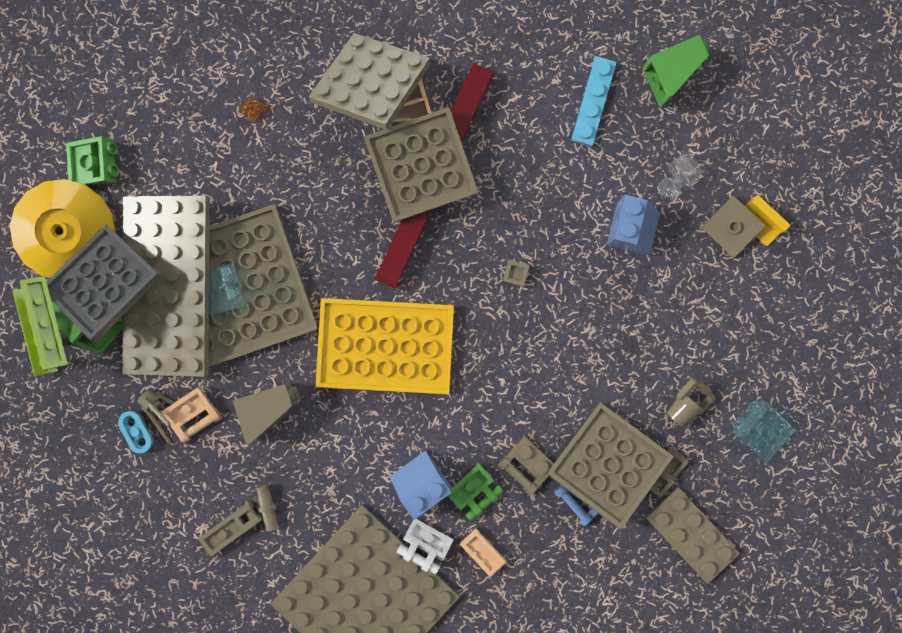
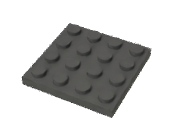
M105 225L47 281L51 300L92 342L96 343L162 277L113 230Z

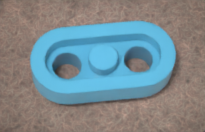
M136 411L123 413L119 418L118 424L132 451L136 453L149 451L153 446L154 440L142 416ZM130 418L135 420L134 426L129 425ZM141 437L146 440L144 446L139 443Z

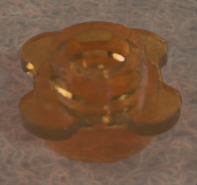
M253 95L248 96L245 104L239 107L240 113L247 115L251 122L257 121V118L266 109L265 105L259 103Z

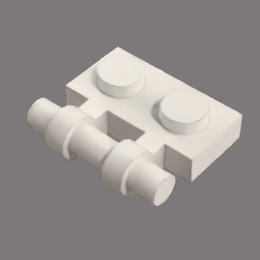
M415 519L403 540L410 543L409 548L400 544L396 553L402 555L404 560L408 562L411 560L420 565L422 570L426 572L429 570L436 574L440 566L433 563L434 558L441 561L444 560L453 539ZM416 548L428 553L427 558L415 553Z

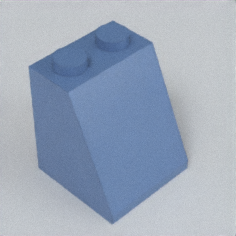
M624 195L617 202L607 245L650 255L660 212L648 200Z
M426 450L390 476L401 503L414 520L452 493V486Z

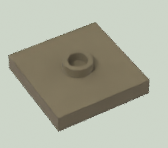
M731 196L701 229L732 258H735L765 225L738 199Z

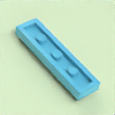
M595 56L571 138L572 142L590 147L593 146L616 66L615 61Z

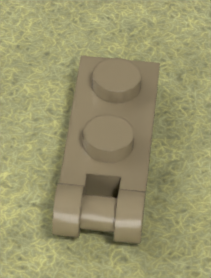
M251 501L198 538L210 557L263 519L260 514H256L252 508L254 505ZM244 513L250 519L247 523H244L240 517Z

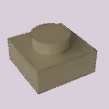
M508 259L502 282L524 287L530 265Z

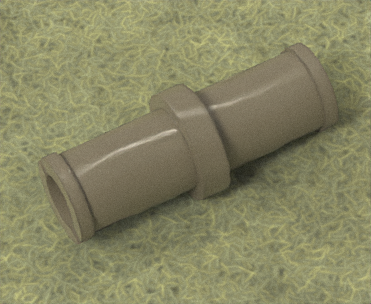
M269 484L255 487L260 505L258 510L262 513L265 531L278 529L279 525L275 513L276 503H273Z

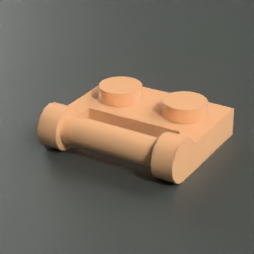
M200 386L161 411L171 423V428L184 444L191 440L190 437L214 421L218 422L222 419V416ZM206 409L209 415L186 430L182 428L183 424Z

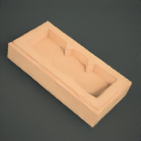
M477 528L460 542L465 551L490 577L507 562Z

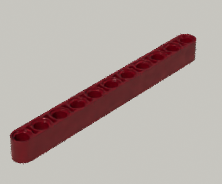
M476 63L472 64L451 110L461 143L465 139L471 125L470 122L473 121L480 105L479 102L482 101L494 74V71ZM432 210L401 220L375 278L376 281L391 288H397Z

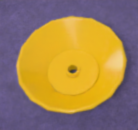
M62 179L43 182L27 191L14 208L10 231L13 247L23 263L39 275L51 278L105 225L114 232L115 226L113 214L102 196L85 184ZM59 226L63 228V234L61 235L56 232Z

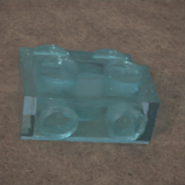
M759 398L748 405V412L743 417H739L733 422L734 428L730 432L767 464L794 433L795 429L770 403Z

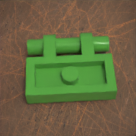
M478 463L452 487V493L447 496L460 510L468 505L471 510L465 515L472 521L476 516L480 517L484 513L483 510L492 502L495 503L499 500L498 497L504 490L499 485L493 490L488 487L494 479ZM483 491L486 496L479 503H475L473 499Z

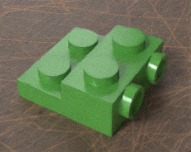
M100 136L66 143L68 180L85 184L86 186L116 183L119 168L115 164L114 155L117 154L118 148L113 139Z

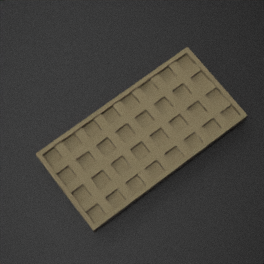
M210 196L124 197L123 241L162 278L123 315V374L208 376Z

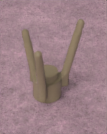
M149 389L139 397L137 402L142 406L141 409L148 415L162 437L169 444L171 440L153 415V412L166 426H171V423L158 408L162 404L160 400L169 405L173 404L174 401L165 397L159 391L154 393Z

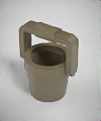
M690 379L677 394V399L667 414L684 428L715 400V395L711 393V388L702 381L698 382L695 379ZM695 386L701 393L707 395L700 405L688 396Z

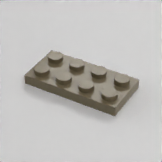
M676 487L645 516L707 584L740 554L679 487Z

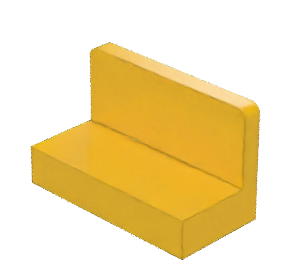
M759 195L753 197L745 205L765 225L755 236L765 246H768L780 233L785 232L790 227V224Z

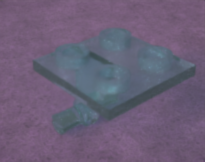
M235 263L209 269V316L245 307Z

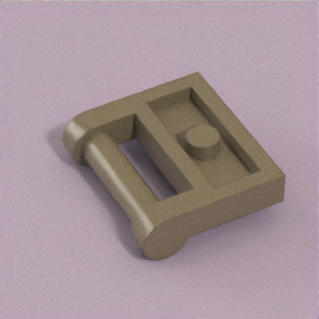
M523 436L497 466L502 470L505 469L526 489L525 492L531 496L549 476L547 473L554 463ZM514 457L536 477L533 482L527 479L510 463Z

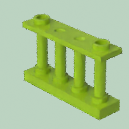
M42 276L21 280V289L13 290L12 292L34 377L57 372V367L66 366L68 363L46 278Z

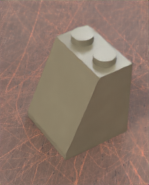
M292 383L283 384L233 400L246 445L262 438L298 405L297 400L300 399V394L296 386L293 387Z

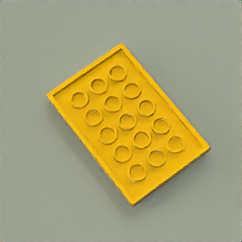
M321 298L316 387L449 394L454 305Z

